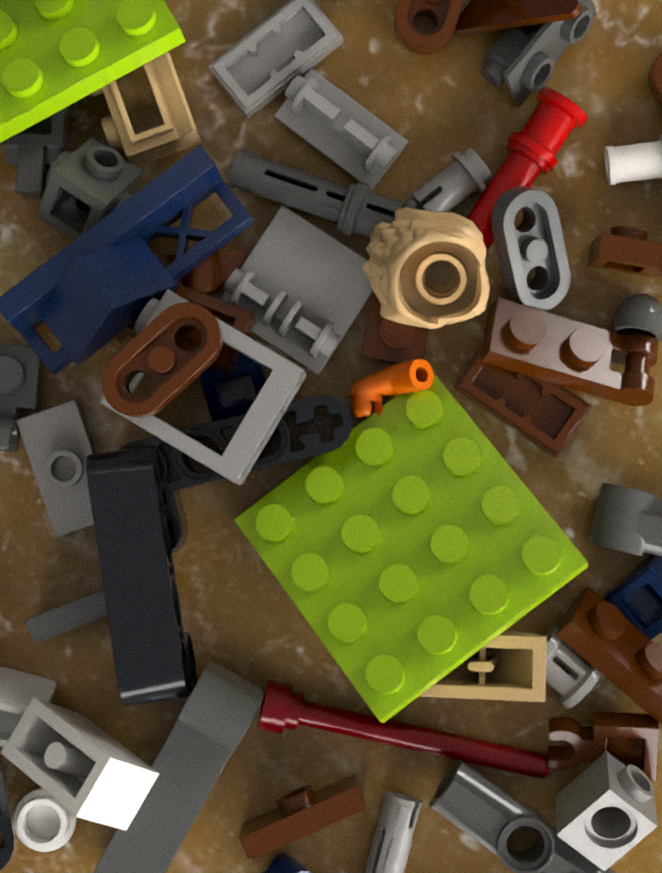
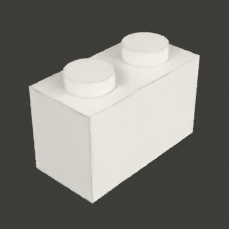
M36 697L32 698L1 751L3 756L75 817L127 831L159 775L157 771L83 714Z

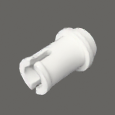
M662 134L659 141L617 147L605 146L604 161L608 185L662 178Z

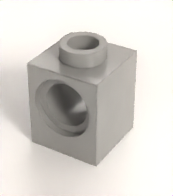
M605 751L555 796L556 836L601 870L606 871L658 827L654 797L655 789L652 782L638 767L632 764L625 766L613 755Z

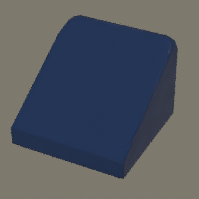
M241 353L230 375L209 367L199 375L212 422L246 414L266 382L263 367Z
M654 554L648 556L603 597L606 602L615 605L624 617L649 639H653L662 633V556Z

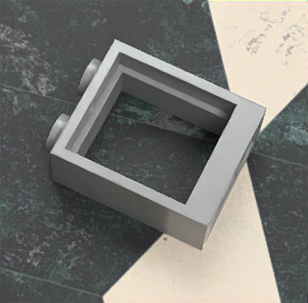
M167 289L160 301L152 298L146 304L136 321L134 332L139 334L168 307L189 301ZM216 318L222 330L224 344L271 371L222 455L155 415L146 418H134L124 415L110 406L105 396L102 397L99 403L233 483L242 485L307 374L303 368ZM137 373L130 379L129 390L131 394H133L145 373Z

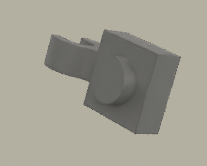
M0 344V451L17 452L20 431L16 420L20 419L21 410L40 411L44 363L31 346Z

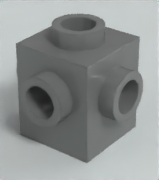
M91 137L72 154L68 151H63L55 159L46 176L47 186L36 217L74 241L134 195L143 170L123 158L113 148L105 146Z

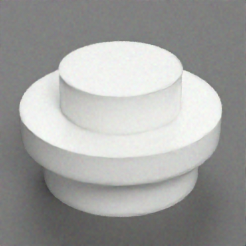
M38 788L29 792L18 803L13 822L15 832L24 845L35 851L49 852L62 847L69 841L76 829L77 817L44 789Z

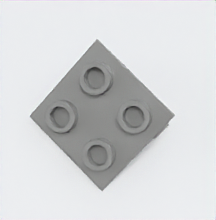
M282 205L240 270L236 268L223 287L225 293L220 300L252 311L255 319L251 330L252 333L319 375L373 290L369 284L370 281L362 269L363 263L367 259Z

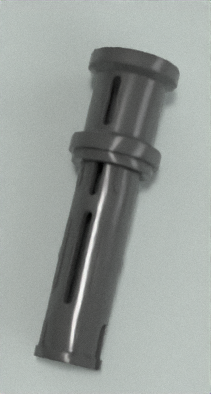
M241 148L233 160L227 183L230 188H238L281 203L284 206L337 223V230H340L341 234L347 237L358 233L370 238L371 232L374 231V227L382 221L392 223L395 220L396 210L405 207L417 209L418 201L410 198L405 203L370 192L369 185L361 181L358 184L352 182L350 187H346L303 172L302 170L256 156Z

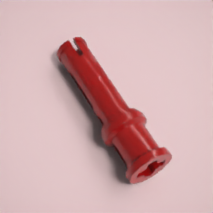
M545 87L541 88L536 96L539 102L537 108L520 132H512L508 137L506 150L509 152V155L466 217L473 221L483 234L486 252L494 242L491 214L499 197L514 187L523 186L530 188L539 174L547 175L548 172L553 171L558 164L555 156L575 127H583L588 120L585 112L577 104L557 91Z

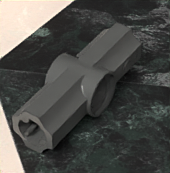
M461 759L447 772L429 802L432 809L499 856L503 864L515 873H616L610 867L606 871L601 870L556 836V828L545 821L535 808L520 803ZM531 826L538 830V837L529 849L515 851L507 846L509 834L515 828Z

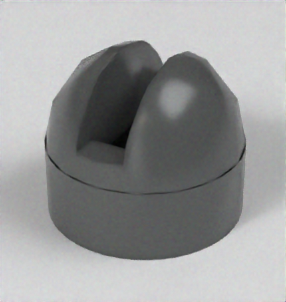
M646 293L629 296L616 310L612 332L626 336L645 334L654 337L660 342L662 340L661 304L656 298Z

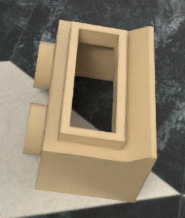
M169 51L144 64L164 125L135 135L116 80L91 93L93 97L104 93L111 112L110 116L101 118L102 127L110 147L118 153L125 151L129 162L137 167L202 144Z

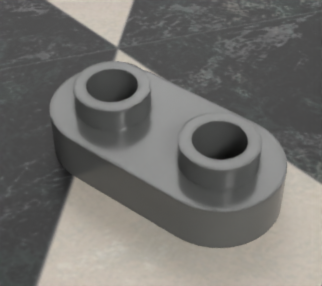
M523 186L511 188L499 197L491 214V228L504 286L508 296L515 303L547 311L557 306L564 299L571 281V272L558 209L554 200L543 191ZM522 208V222L515 228L516 214ZM535 267V278L527 285V275Z

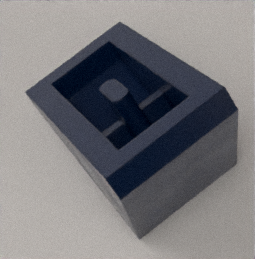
M138 236L73 258L38 314L73 361L80 365L136 322L142 310L152 298L160 301L167 289L175 292L180 287L143 239Z

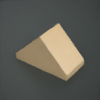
M505 630L419 697L545 702L547 636Z

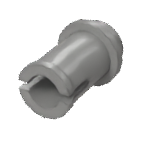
M468 148L462 154L455 151L451 154L453 162L420 189L411 193L412 198L418 201V206L421 210L450 212L474 191L478 190L480 193H483L487 189L485 183L493 175L472 148Z

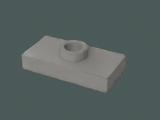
M290 0L209 64L208 70L243 115L249 119L288 88L297 75L303 76L311 67L313 68L342 45L343 36L314 0Z
M73 400L16 420L56 538L93 526L94 521L88 488L86 460L88 455L96 454L79 401Z

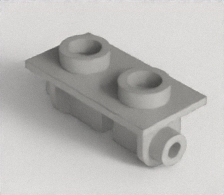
M312 67L304 77L297 75L284 94L287 99L274 115L278 121L358 182L361 181L368 184L370 191L374 189L409 143L408 140Z

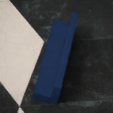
M199 145L0 297V313L10 325L23 335L47 369L55 375L69 365L73 359L63 346L53 353L36 330L37 327L44 323L38 313L73 258L138 236L146 244L155 237L178 239L176 259L165 269L174 281L177 282L253 224V217L223 181L216 164ZM214 192L233 215L214 231L191 229L193 209ZM181 218L180 227H170ZM189 240L200 241L188 250Z

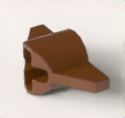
M246 249L217 250L176 283L209 295L220 287L236 268L239 269L247 259ZM176 254L157 255L156 257L166 268L175 261Z

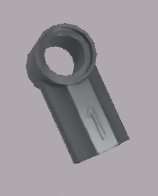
M602 482L588 543L642 556L643 552L662 556V501L656 500L657 495Z

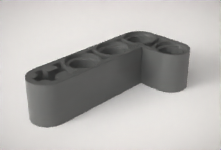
M211 660L152 766L159 773L157 779L127 831L116 830L93 873L167 872L233 751L235 752L257 714L266 691Z

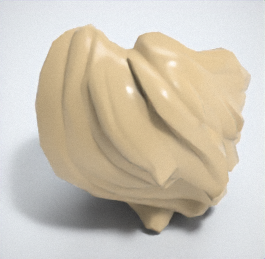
M405 207L395 211V220L392 223L382 221L374 227V231L370 235L371 241L366 247L370 259L363 263L362 269L370 281L369 284L381 303L380 315L383 318L410 326L436 329L447 324L464 322L467 319L480 315L486 310L490 294L489 278L485 269L487 252L483 242V234L473 221L454 212H432Z

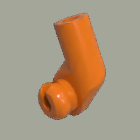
M414 359L390 365L356 380L348 394V397L352 398V416L356 419L365 420L377 411L379 417L383 412L384 398L428 389L434 380V372L431 365L426 360Z

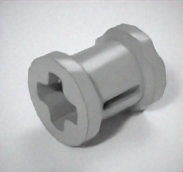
M553 625L542 634L547 636L546 682L561 694L560 703L568 709L579 703L591 691L602 674L556 635L559 627ZM554 658L569 670V675L554 663Z

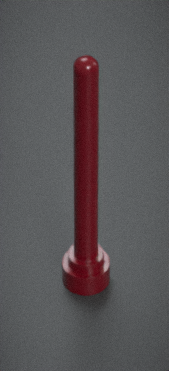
M270 679L267 682L257 729L282 734L284 728L296 731L297 725L454 760L461 759L464 762L540 779L548 777L553 771L552 768L548 767V755L391 719L381 723L373 715L303 700L304 694L292 691V684Z

